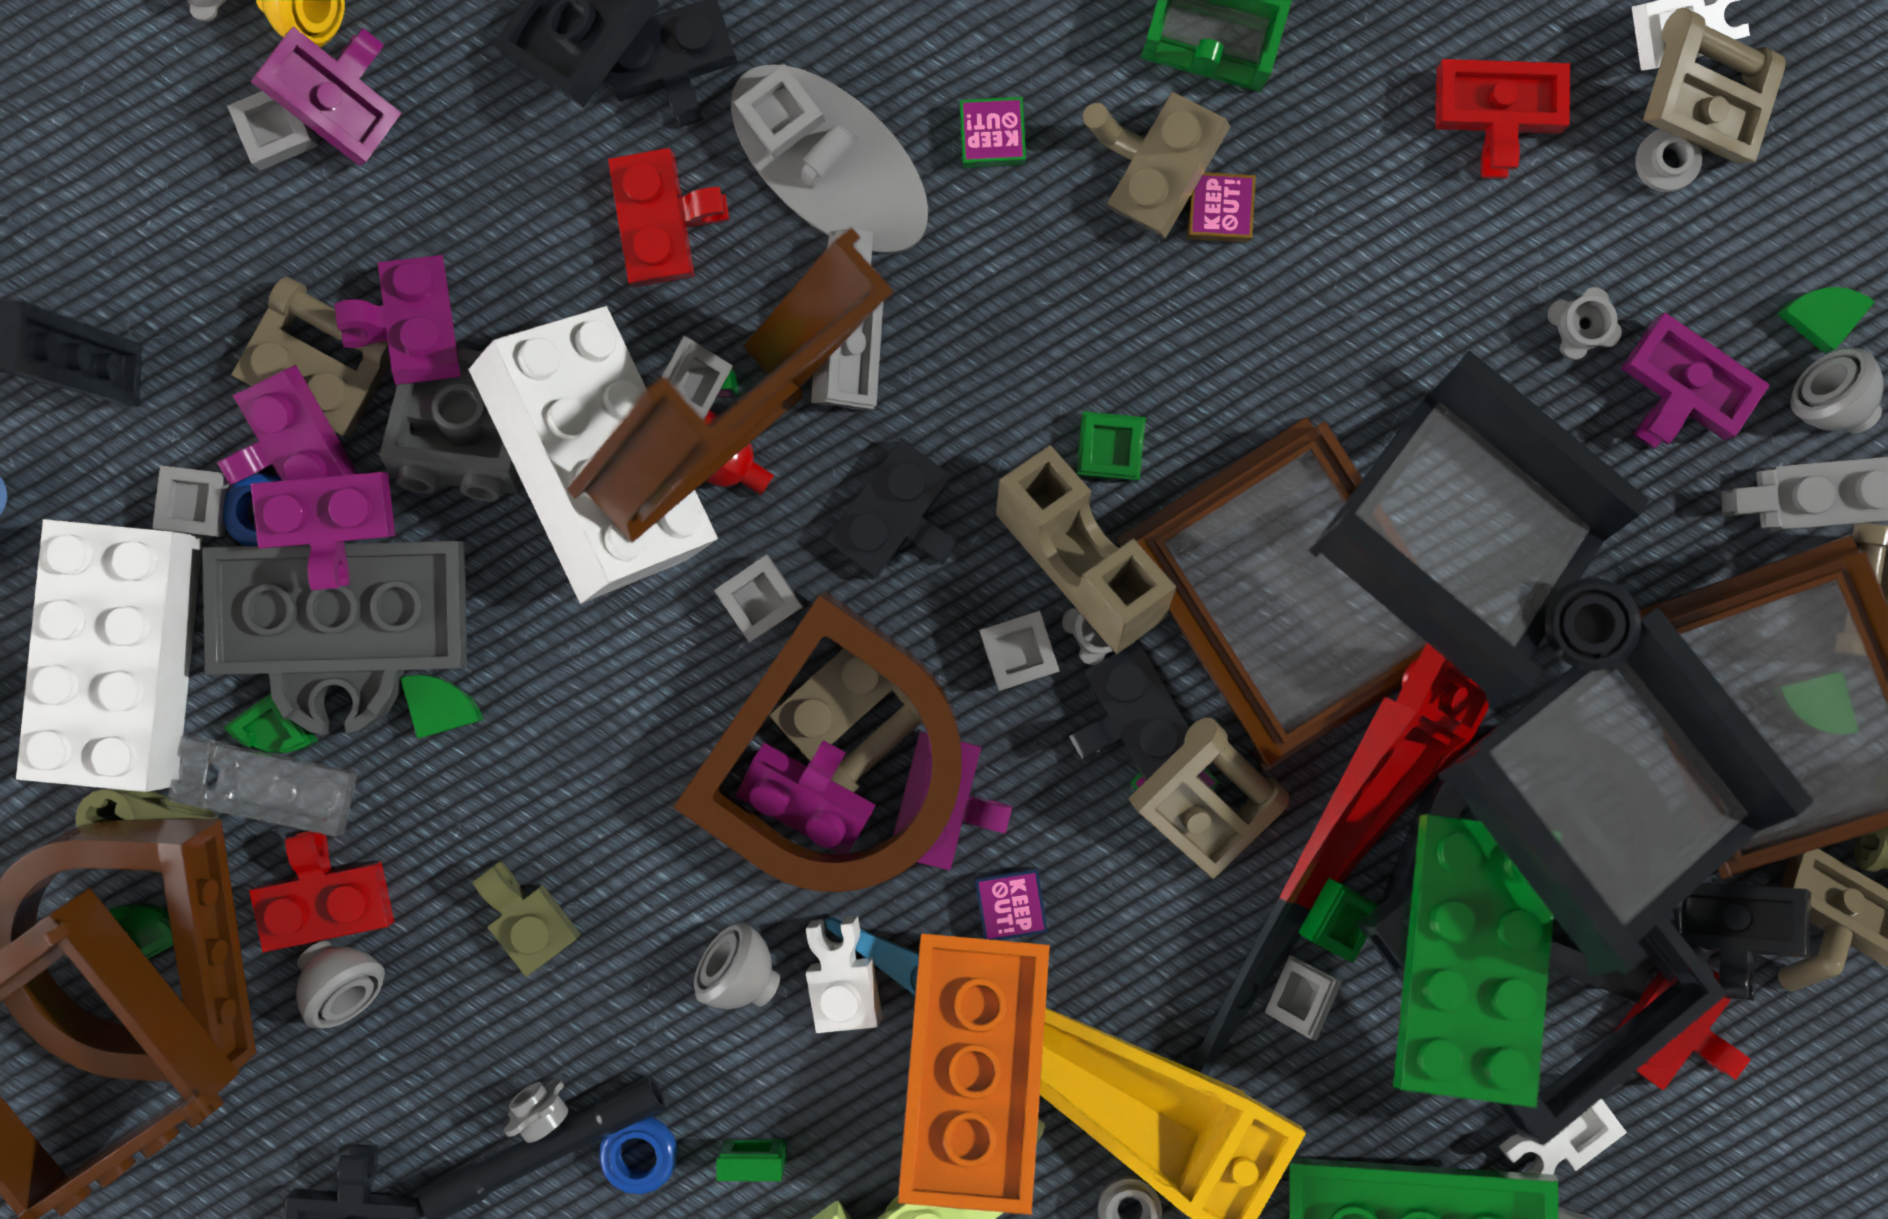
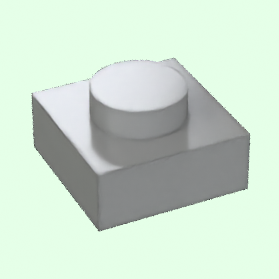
M785 64L733 102L738 112L774 159L825 122L822 112Z
M263 91L227 105L250 162L259 170L319 146L310 127Z
M160 465L152 529L225 538L226 527L223 523V506L226 492L232 484L230 485L224 474L220 472Z
M767 554L714 590L749 643H753L804 608Z
M1040 611L979 630L998 691L1059 672Z

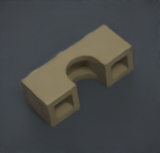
M1049 445L999 479L996 516L1117 655L1166 619L1176 586L1134 539L1118 548L1104 535L1090 509L1091 490L1055 449Z

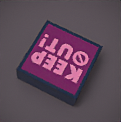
M1037 867L975 877L984 939L1004 940L1048 932Z

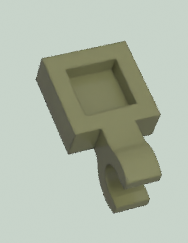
M502 861L472 882L483 899L502 914L487 928L525 977L529 976L581 935L543 884L527 895L512 872Z

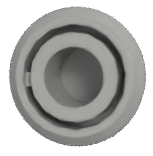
M1848 348L1829 353L1811 364L1799 377L1791 394V409L1805 423L1818 429L1832 431L1847 430L1850 433L1864 432L1874 426L1882 414V408L1879 404L1883 396L1884 379L1880 366L1873 355L1865 349Z
M741 922L724 929L706 949L694 977L695 996L699 1002L707 1006L724 1010L741 1008L750 1003L762 1007L776 993L780 983V975L772 970L771 954L764 939L749 924Z
M329 941L318 942L310 946L301 954L297 961V966L301 970L296 985V1001L299 1013L306 1025L311 1028H331L351 1020L366 1009L380 992L385 977L383 966L374 957L359 949L351 947L334 948Z

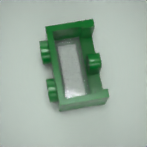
M1157 0L1140 59L1261 92L1272 73L1292 0Z

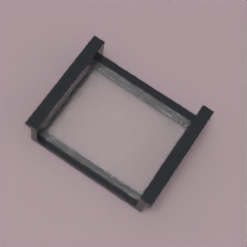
M1469 350L1458 364L1425 395L1308 551L1315 557L1320 553L1480 686L1485 691L1489 709L1492 710L1520 691L1524 694L1532 689L1543 670L1532 662L1530 658L1545 636L1544 616L1550 601L1564 586L1581 579L1603 542L1637 518L1649 499Z
M1658 607L1641 618V633L1638 643L1633 652L1623 662L1612 668L1599 671H1588L1571 667L1437 774L1443 783L1447 780L1451 782L1584 954L1587 960L1589 978L1619 970L1622 974L1633 969L1647 956L1638 943L1642 937L1759 831L1799 816L1814 802Z

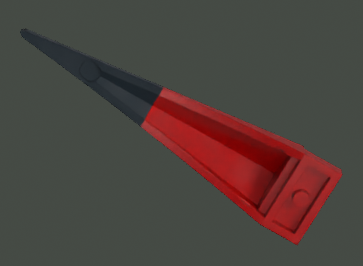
M1426 643L1419 658L1415 659L1406 669L1402 679V690L1397 700L1393 701L1384 697L1198 1050L1190 1066L1191 1069L1208 1076L1265 985L1301 937L1298 932L1328 878L1330 877L1342 884L1392 823L1474 737L1489 709L1485 691L1430 644Z

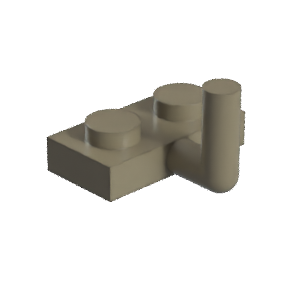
M1174 92L1170 94L1145 138L1120 126L1101 103L1090 104L1083 113L1084 123L1103 146L1131 160L1129 167L1109 199L1108 206L1120 215L1166 238L1231 126L1227 119Z
M1820 849L1789 857L1780 887L1808 889L1811 892V923L1823 929L1824 934L1818 954L1784 966L1779 970L1778 979L1780 984L1788 991H1796L1838 976L1844 969L1850 946L1888 967V889Z

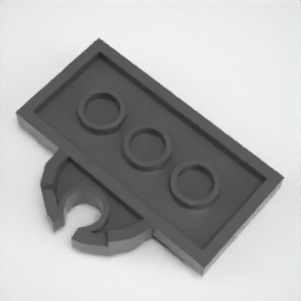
M434 541L345 544L350 572V585L322 590H311L308 579L310 545L258 549V546L202 547L205 675L269 674L271 696L283 718H289L309 732L319 735L330 734L333 721L325 711L324 700L328 691L334 686L339 685L345 688L352 697V711L344 721L346 734H353L368 729L388 714L400 695L402 685L400 678L403 677L404 670L467 668L465 542Z

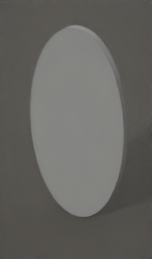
M773 64L754 67L738 79L731 98L732 118L738 138L758 174L792 211L827 236H829L830 231L851 227L873 232L872 253L896 254L914 247L921 240L928 222V204L922 181L902 145L868 108L849 93L824 78L805 70L787 66L822 112L825 122L774 159L738 112L733 102L782 65Z

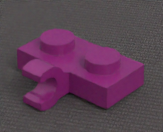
M292 27L250 81L358 166L367 162L401 115V112L359 79L384 46L383 43L364 28L356 36H352L335 60L295 27Z
M443 255L378 262L383 306L373 305L358 299L334 303L337 328L341 330L342 342L345 348H359L373 343L388 341L391 370L395 385L461 377Z
M1666 312L1653 319L1620 368L1662 397L1641 420L1632 435L1653 450L1658 447L1661 441L1666 445L1670 444L1688 416L1724 441L1736 437L1770 386L1767 382Z
M297 365L232 395L258 441L217 462L230 485L270 465L274 466L282 481L358 474Z
M388 472L250 484L258 549L310 544L308 579L311 590L333 589L350 585V572L344 541L395 536Z
M921 730L919 732L894 835L913 818L928 791L932 775V752L928 732ZM961 741L962 774L954 810L937 841L917 861L918 863L949 871L952 867L963 821L1006 834L1012 811V805L970 795L982 746Z
M824 740L821 742L808 766L763 743L736 794L737 798L752 805L760 813L779 820L809 837L814 843L829 848L837 854L850 852L876 806L831 780L845 752Z

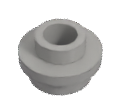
M1658 129L1648 135L1639 145L1635 159L1636 170L1642 182L1650 188L1660 192H1674L1689 185L1697 177L1702 165L1701 149L1684 138ZM1665 148L1673 150L1678 156V168L1669 167L1664 162L1663 151Z
M1123 1176L1111 1181L1101 1192L1098 1200L1099 1219H1161L1162 1205L1156 1190L1142 1178ZM1126 1198L1137 1199L1141 1203L1139 1211L1133 1216L1121 1215L1117 1209L1122 1200Z

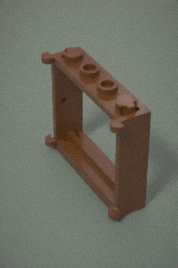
M90 888L48 915L0 951V1002L67 954L182 1097L66 1175L0 1096V1195L18 1215L15 1219H38L52 1209L60 1217L92 1193L93 1189L90 1187V1183L96 1181L101 1188L108 1186L136 1163L132 1156L133 1154L140 1151L146 1159L151 1157L180 1133L176 1127L177 1124L184 1120L192 1129L218 1110L225 1103L218 1093L239 1074L235 1066Z

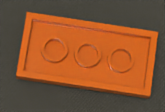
M921 934L898 1191L899 1204L1032 1215L1050 945Z

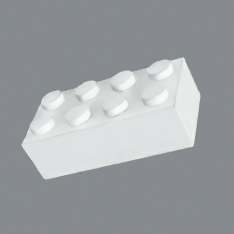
M607 306L493 340L468 369L580 604L685 562L718 539L695 490L633 543L586 492L575 499L566 490L640 396L647 390Z
M43 519L16 774L17 780L141 792L178 786L203 536Z

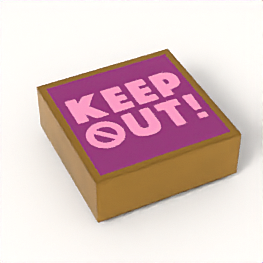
M1204 172L1188 199L1186 239L1249 243L1253 235L1256 175Z

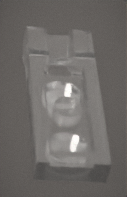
M180 737L177 756L183 758L179 778L171 780L167 797L169 801L335 837L345 833L358 772L223 744L202 737ZM209 764L220 766L216 787L205 783Z

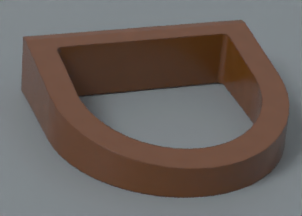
M824 590L673 808L753 865L787 884L821 892L855 891L872 887L901 874L915 864L928 852L946 827L955 807L962 774V747L957 720L943 688L918 658ZM823 637H829L899 687L920 714L931 744V780L925 798L916 814L904 828L887 841L867 850L854 853H823L802 847L779 834L721 788L729 772Z
M221 819L117 820L84 825L69 830L24 855L3 874L0 879V951L36 925L42 896L50 882L59 872L75 868L159 871L164 881L184 1005L237 1070L257 1054ZM45 969L3 1000L11 1015L37 1043L61 1060L79 1069L109 1078L170 1082L125 1026L99 1018L79 1006L57 985L48 969Z

